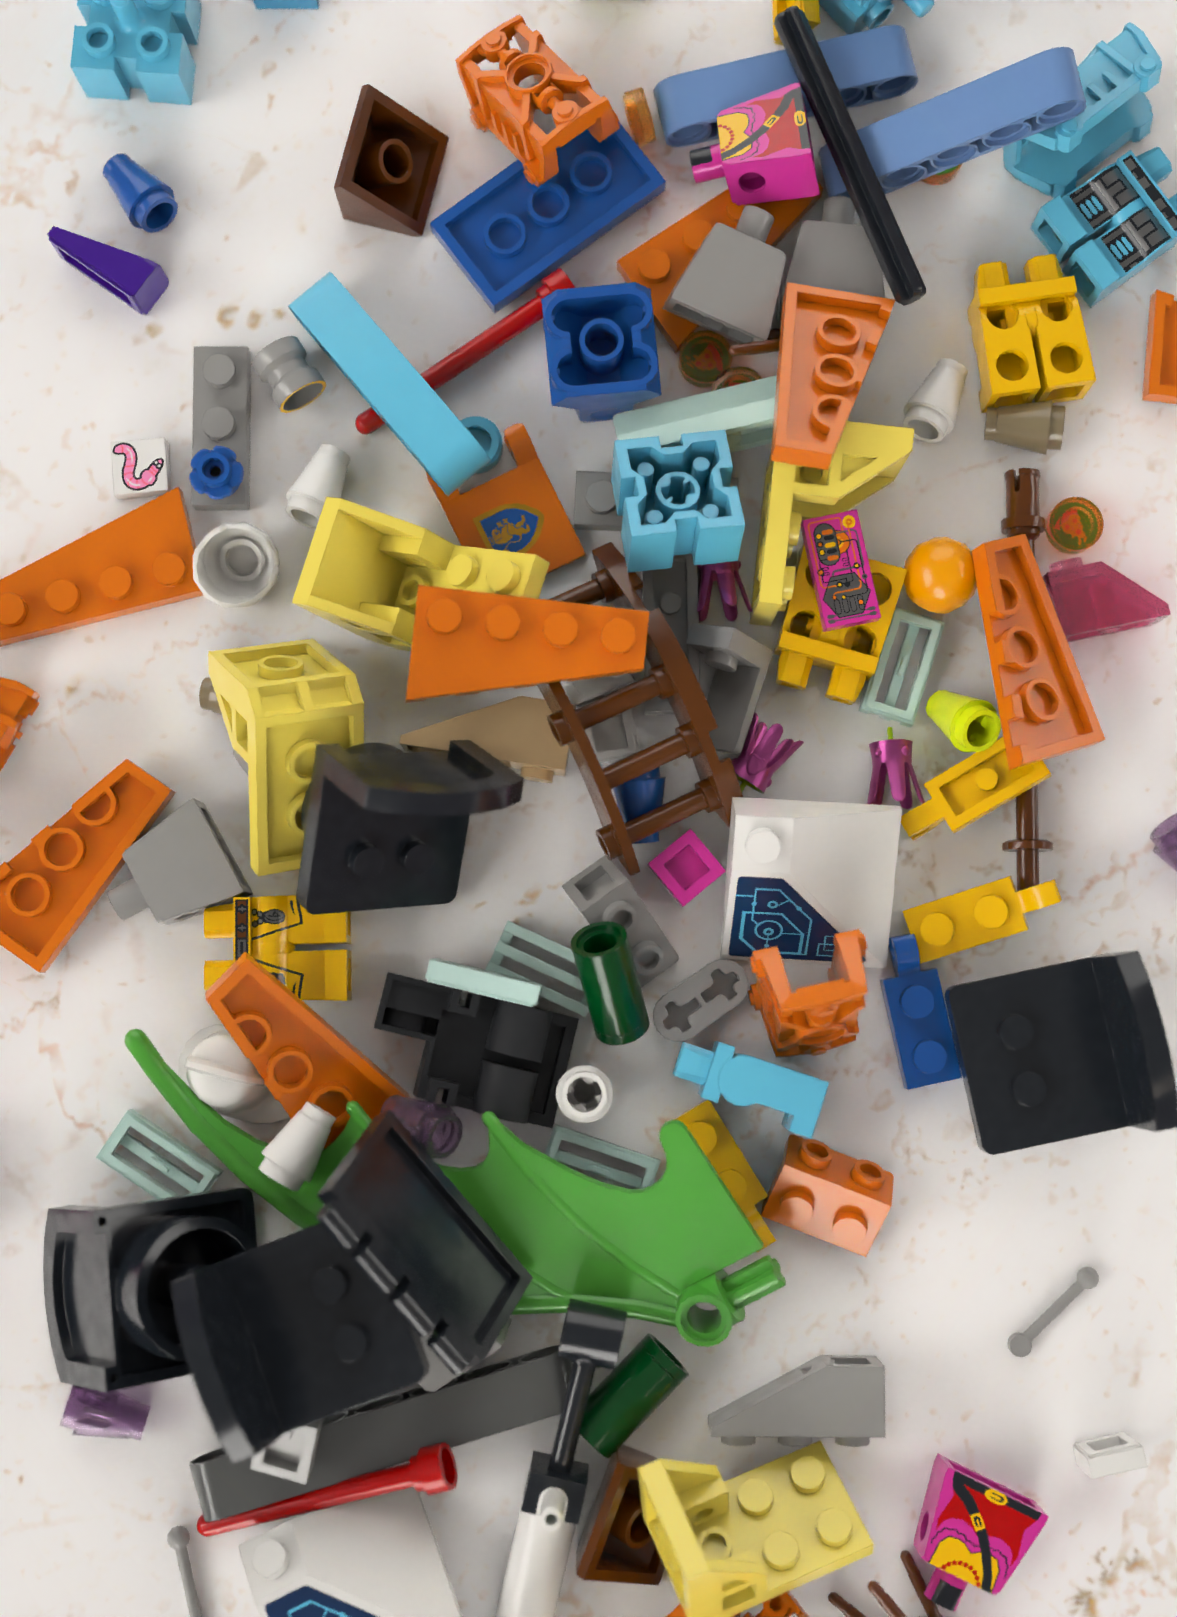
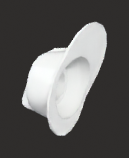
M214 1024L200 1029L186 1042L179 1056L178 1076L202 1102L212 1107L219 1115L259 1124H273L289 1118L280 1102L276 1101L264 1084L263 1078L249 1058L245 1057L223 1024Z

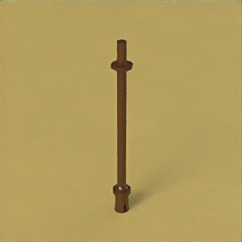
M1019 468V476H1016V470L1011 469L1004 473V479L1006 480V518L1001 520V533L1007 535V538L1026 534L1035 557L1034 541L1040 536V533L1045 531V518L1040 516L1039 506L1040 471L1034 468ZM1038 784L1016 797V839L1002 843V851L1016 852L1017 891L1039 884V852L1053 850L1052 842L1039 839Z

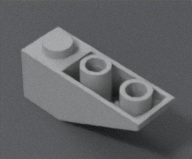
M820 1355L709 1414L708 1426L711 1437H721V1443L731 1446L755 1444V1437H778V1443L786 1446L811 1445L813 1443L812 1437H835V1443L842 1446H867L870 1444V1438H885V1366L877 1356Z

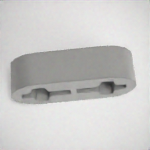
M716 960L701 968L656 1002L653 1009V1023L656 1030L664 1038L672 1041H686L700 1033L745 999L749 989L745 970L738 963L731 960ZM718 969L723 975L731 972L736 975L737 981L732 985L735 995L731 999H727L723 994H719L705 1002L700 995L714 984V980L710 975L714 970ZM695 998L700 1007L688 1015L687 1021L690 1027L683 1032L677 1026L667 1029L663 1024V1020L669 1015L665 1006L673 1001L678 1007H681Z

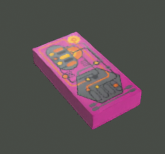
M857 509L802 520L800 527L823 631L827 632L879 621L881 615Z

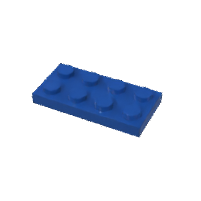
M618 122L620 129L600 143L586 129L560 148L558 146L556 151L559 172L541 186L537 187L535 184L529 183L523 173V164L516 160L430 222L431 232L494 314L665 191V179L620 122Z

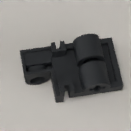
M387 972L374 1028L426 1040L413 1091L415 1097L435 1103L438 1087L444 1088L441 1102L447 1106L470 1109L480 1114H483L485 1111H492L498 1119L522 1124L530 1123L553 1129L558 1108L556 1088L560 1078L567 1071L579 1018L468 992L465 1006H461L459 1002L462 990Z

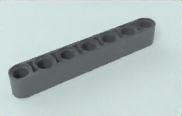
M559 1345L550 1346L462 1373L435 1392L426 1391L420 1386L326 1417L322 1422L313 1469L306 1485L251 1470L252 1457L233 1463L224 1448L201 1455L189 1462L204 1520L207 1522L217 1521L334 1485L362 1474L408 1462L411 1456L418 1454L421 1447L446 1442L450 1448L559 1415L562 1412L572 1370V1362L567 1358L557 1356Z

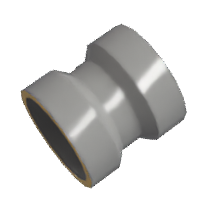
M287 336L275 340L258 352L252 361V366L261 381L268 382L273 388L271 396L282 413L294 412L305 407L318 398L326 387V382L318 369L309 367L305 361L307 353L299 339L295 336Z

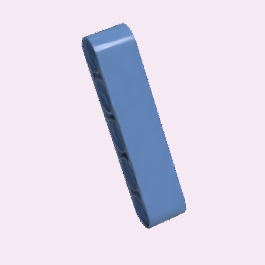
M888 25L818 41V45L847 109L901 96L909 92L918 83V76L905 28L900 25ZM786 50L689 71L660 81L654 87L653 94L667 145L671 147H685L719 139L716 116L722 110L785 86L798 83L799 80ZM801 87L807 118L814 117Z
M1057 47L1030 56L856 131L886 195L1066 122L1081 114L1087 106L1073 49ZM825 144L818 154L828 197L845 196L850 198L827 144Z

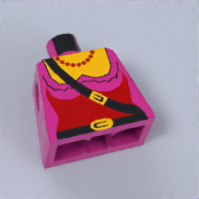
M800 82L722 110L716 116L719 144L689 151L696 184L726 177L732 202L737 205L820 195L809 123Z
M937 1454L914 1536V1547L920 1557L929 1564L936 1566L924 1595L939 1606L950 1611H956L968 1583L990 1594H998L1045 1526L1049 1516L1034 1500Z

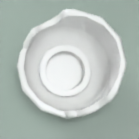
M247 522L224 523L210 531L195 548L193 554V580L205 598L224 608L254 605L269 592L278 578L280 572L278 568L280 565L278 550L267 533Z

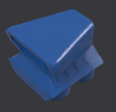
M632 282L558 289L541 299L552 406L575 409L579 420L582 422L613 420L615 414L634 410L635 404L662 395L650 288Z

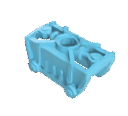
M1129 22L1124 26L1123 32L1108 44L1103 40L1096 44L1095 48L1077 67L1087 106L1081 114L1059 125L1003 147L1004 167L1017 180L1052 198H1056L1059 195L1062 198L1076 189V182L1128 141L1139 142L1150 134L1153 120L1152 105L1144 92H1148L1159 83L1162 61L1145 33Z

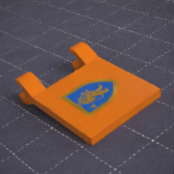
M516 423L504 431V442L518 467L462 494L459 493L457 488L447 496L426 472L427 479L461 546L536 554L550 563L546 575L586 556L523 424Z

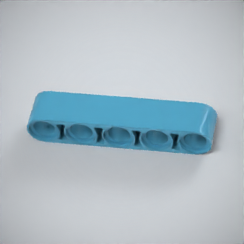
M330 271L288 305L305 330L447 496L491 461L474 436Z

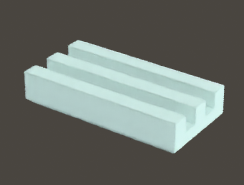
M895 607L875 674L867 681L858 711L866 714L873 713L879 715L881 719L900 722V725L909 728L913 726L945 622ZM900 621L908 623L884 703L877 702L875 699ZM923 628L929 630L905 709L902 710L896 708L895 705L919 629Z
M507 921L485 970L532 981L500 966L504 956H507L583 991L579 977L510 946L513 937L516 936L575 963L572 949L511 921ZM543 986L541 997L584 1017L587 1016L589 1010L585 995H583L581 1002H578Z
M439 958L429 960L425 979H428L427 982L529 1007L539 1004L544 985Z
M133 1109L127 1110L96 1156L97 1159L157 1199L180 1195L116 1153L115 1150L120 1144L192 1192V1194L211 1191L210 1188L224 1171ZM130 1128H134L204 1175L202 1180L198 1181L128 1134Z
M554 1124L545 1155L556 1161L638 1189L653 1185L661 1162L658 1158ZM561 1139L646 1168L644 1176L641 1177L558 1149Z

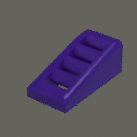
M55 226L47 233L48 240L62 260L141 315L149 313L169 286V280L161 265L152 260Z

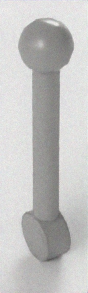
M1092 1267L1081 1268L1077 1273V1281L1024 1333L1017 1332L1010 1335L1007 1342L1010 1352L1017 1357L1027 1356L1032 1349L1031 1341L1084 1289H1092L1097 1286L1099 1282L1097 1271Z
M176 1526L169 1531L167 1542L176 1552L190 1617H202L186 1547L190 1540V1534L183 1526Z

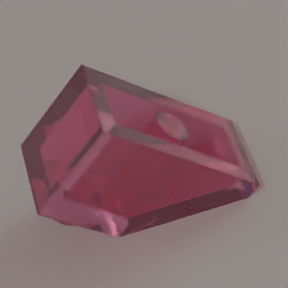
M1081 557L1061 560L1049 565L1050 572H1047L1042 577L1068 643L1153 626L1171 615L1168 603L1102 561L1083 565Z

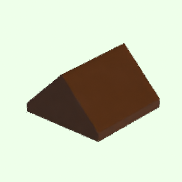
M370 84L363 85L361 88L335 181L334 190L344 220L413 237H420L424 232L449 137Z
M624 1444L611 1456L576 1550V1575L581 1579L646 1585L660 1584L665 1566L643 1518L638 1474L639 1467L659 1458Z

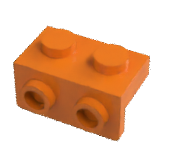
M789 1135L785 1144L782 1163L767 1193L768 1197L764 1199L761 1216L866 1257L892 1206L894 1176L872 1161L858 1160L834 1151L821 1141Z

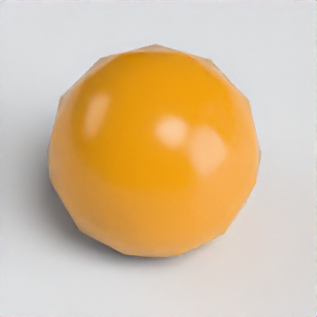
M933 537L918 544L905 561L904 569H908L904 579L907 596L912 602L925 610L938 614L949 613L964 606L976 592L977 583L971 550L964 543L948 537Z

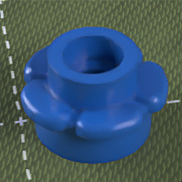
M215 446L213 450L202 449L191 460L193 471L189 474V480L194 490L199 494L205 493L214 500L224 499L231 496L242 483L244 477L243 466L240 462L236 461V454L228 447ZM213 468H220L221 473L219 476L214 477L211 475Z

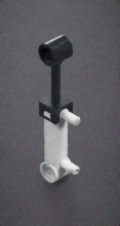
M573 1298L569 1300L557 1356L567 1358L573 1362L552 1454L533 1450L495 1617L555 1616L575 1528L579 1523L588 1485L589 1464L574 1460L595 1369L601 1367L615 1369L625 1329L627 1311Z

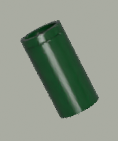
M610 921L597 922L583 927L573 936L571 949L595 1035L599 1041L608 1045H624L636 1041L646 1033L650 1022L626 929L622 925Z
M648 1333L589 1394L580 1432L581 1436L597 1452L609 1459L689 1375L688 1371L655 1336Z

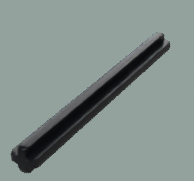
M797 6L788 7L784 12L775 17V28L895 301L903 306L914 303L926 294L925 284L806 15Z

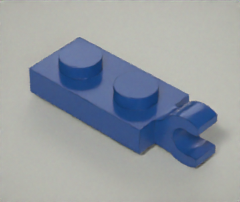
M914 934L890 937L888 950L895 976L880 979L879 981L904 1088L909 1090L962 1078L937 968L920 971L919 950Z

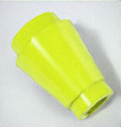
M939 690L933 693L927 701L926 712L928 717L933 720L958 750L962 752H981L990 748L999 737L1001 721L995 707L990 702L947 690Z

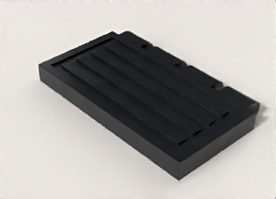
M388 1110L374 1117L317 1194V1197L324 1205L316 1215V1219L343 1250L351 1248L357 1242L359 1243L351 1254V1259L382 1294L389 1292L396 1286V1289L389 1298V1302L420 1337L426 1336L433 1330L427 1340V1345L453 1375H458L467 1367L484 1362L533 1277L393 1112Z

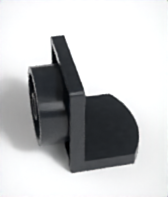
M450 740L449 751L403 752L392 745L377 742L362 743L344 749L339 744H317L312 781L306 791L302 805L301 819L304 842L296 894L297 902L312 915L450 903L457 894L470 814L500 810L520 802L524 778L471 740Z
M1138 951L1100 954L952 985L946 990L945 1002L978 1147L983 1152L996 1155L1129 1126L1152 1132L1177 1128V1088L1170 1049L1155 993Z
M226 1188L109 1207L68 1205L49 1208L44 1235V1298L50 1343L60 1381L107 1393L190 1375L191 1372L177 1325L171 1281L257 1247L252 1192L247 1188Z
M321 1223L171 1281L177 1325L194 1384L214 1432L233 1463L257 1455L286 1432L416 1384L429 1372L430 1365L419 1335L389 1302V1298L396 1289V1286L389 1292L382 1294L351 1259V1254L359 1243L357 1242L351 1248L343 1250Z

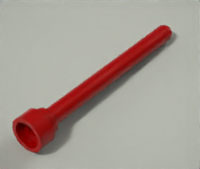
M558 268L541 280L543 286L535 290L537 295L535 298L420 375L434 391L543 319L541 299L558 289L575 288L570 278L561 268ZM372 407L358 415L355 420L357 431L365 435L371 434L385 424Z
M446 1442L421 1447L418 1454L411 1456L407 1464L362 1474L334 1485L217 1521L207 1522L202 1514L197 1520V1530L202 1536L210 1537L414 1487L417 1492L425 1491L428 1495L451 1491L457 1485L455 1457Z

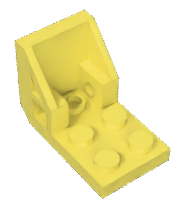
M847 421L828 470L770 461V454L765 472L751 601L753 611L750 612L749 624L771 626L777 612L786 611L787 601L792 599L795 582V567L786 566V559H791L793 545L797 546L802 520L849 511L894 482L912 452L913 428Z
M326 497L291 603L367 640L394 649L411 652L418 585L539 599L550 563L536 554L454 545L424 527L342 498Z
M314 639L208 651L209 675L232 747L248 763L251 868L258 876L300 869L304 842L301 819L302 805L306 791L312 781L316 745L339 744L344 749L364 743V701L356 675Z
M821 1440L727 1481H723L716 1465L660 1458L638 1468L643 1518L686 1617H732L873 1554L874 1544Z

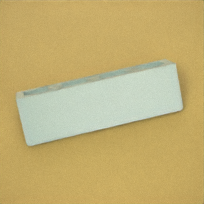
M777 375L615 414L613 416V423L617 440L659 436L661 448L679 446L681 434L726 430L730 453L772 443Z

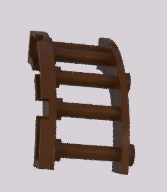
M612 542L591 550L597 572L591 574V581L549 599L589 605L601 600L603 604L610 602L615 608L648 611L636 593L637 590L643 588V582L636 572H627L625 557ZM659 607L649 611L645 656L652 667L648 670L649 676L575 710L560 681L537 684L552 712L551 715L547 716L550 729L561 747L568 744L602 826V828L596 830L598 842L608 860L611 861L618 858L630 876L641 872L632 846L633 843L704 809L708 813L715 811L730 828L732 797H743L731 759L727 757L719 761L709 735L710 731L719 727L691 665ZM657 696L661 700L667 698L679 723V727L675 728L676 734L607 767L601 768L584 730ZM683 755L693 759L700 779L699 782L695 783V790L624 823L611 789Z

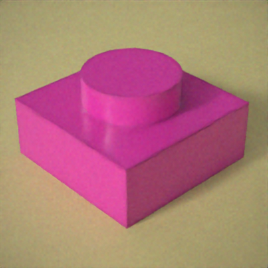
M691 828L647 864L681 907L685 906L726 872Z

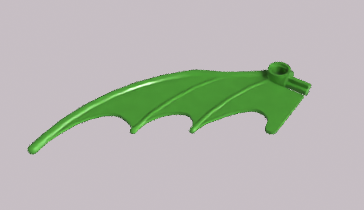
M132 1029L126 1033L124 1043L146 1076L189 1130L240 1181L301 1228L305 1229L320 1223L316 1219V1215L324 1203L317 1197V1194L372 1121L357 1101H349L347 1103L346 1111L351 1117L346 1127L331 1144L323 1149L311 1182L304 1181L298 1192L279 1184L259 1170L258 1167L265 1158L261 1152L269 1143L256 1139L228 1122L212 1107L202 1102L191 1088L166 1064L142 1030ZM485 1111L482 1114V1122L488 1128L489 1152L483 1162L476 1166L462 1168L436 1163L533 1277L511 1315L566 1313L569 1300L573 1298L627 1311L626 1318L677 1327L679 1334L686 1341L696 1346L710 1347L720 1344L728 1337L732 1326L744 1321L746 1317L745 1306L786 1285V1280L780 1272L781 1266L769 1254L730 1275L723 1270L725 1267L762 1249L764 1243L687 1126L678 1120L666 1121L662 1125L659 1139L666 1154V1169L658 1181L643 1189H627L604 1183L567 1167L522 1142L501 1123L492 1111ZM700 1302L710 1303L717 1309L703 1310L696 1304Z

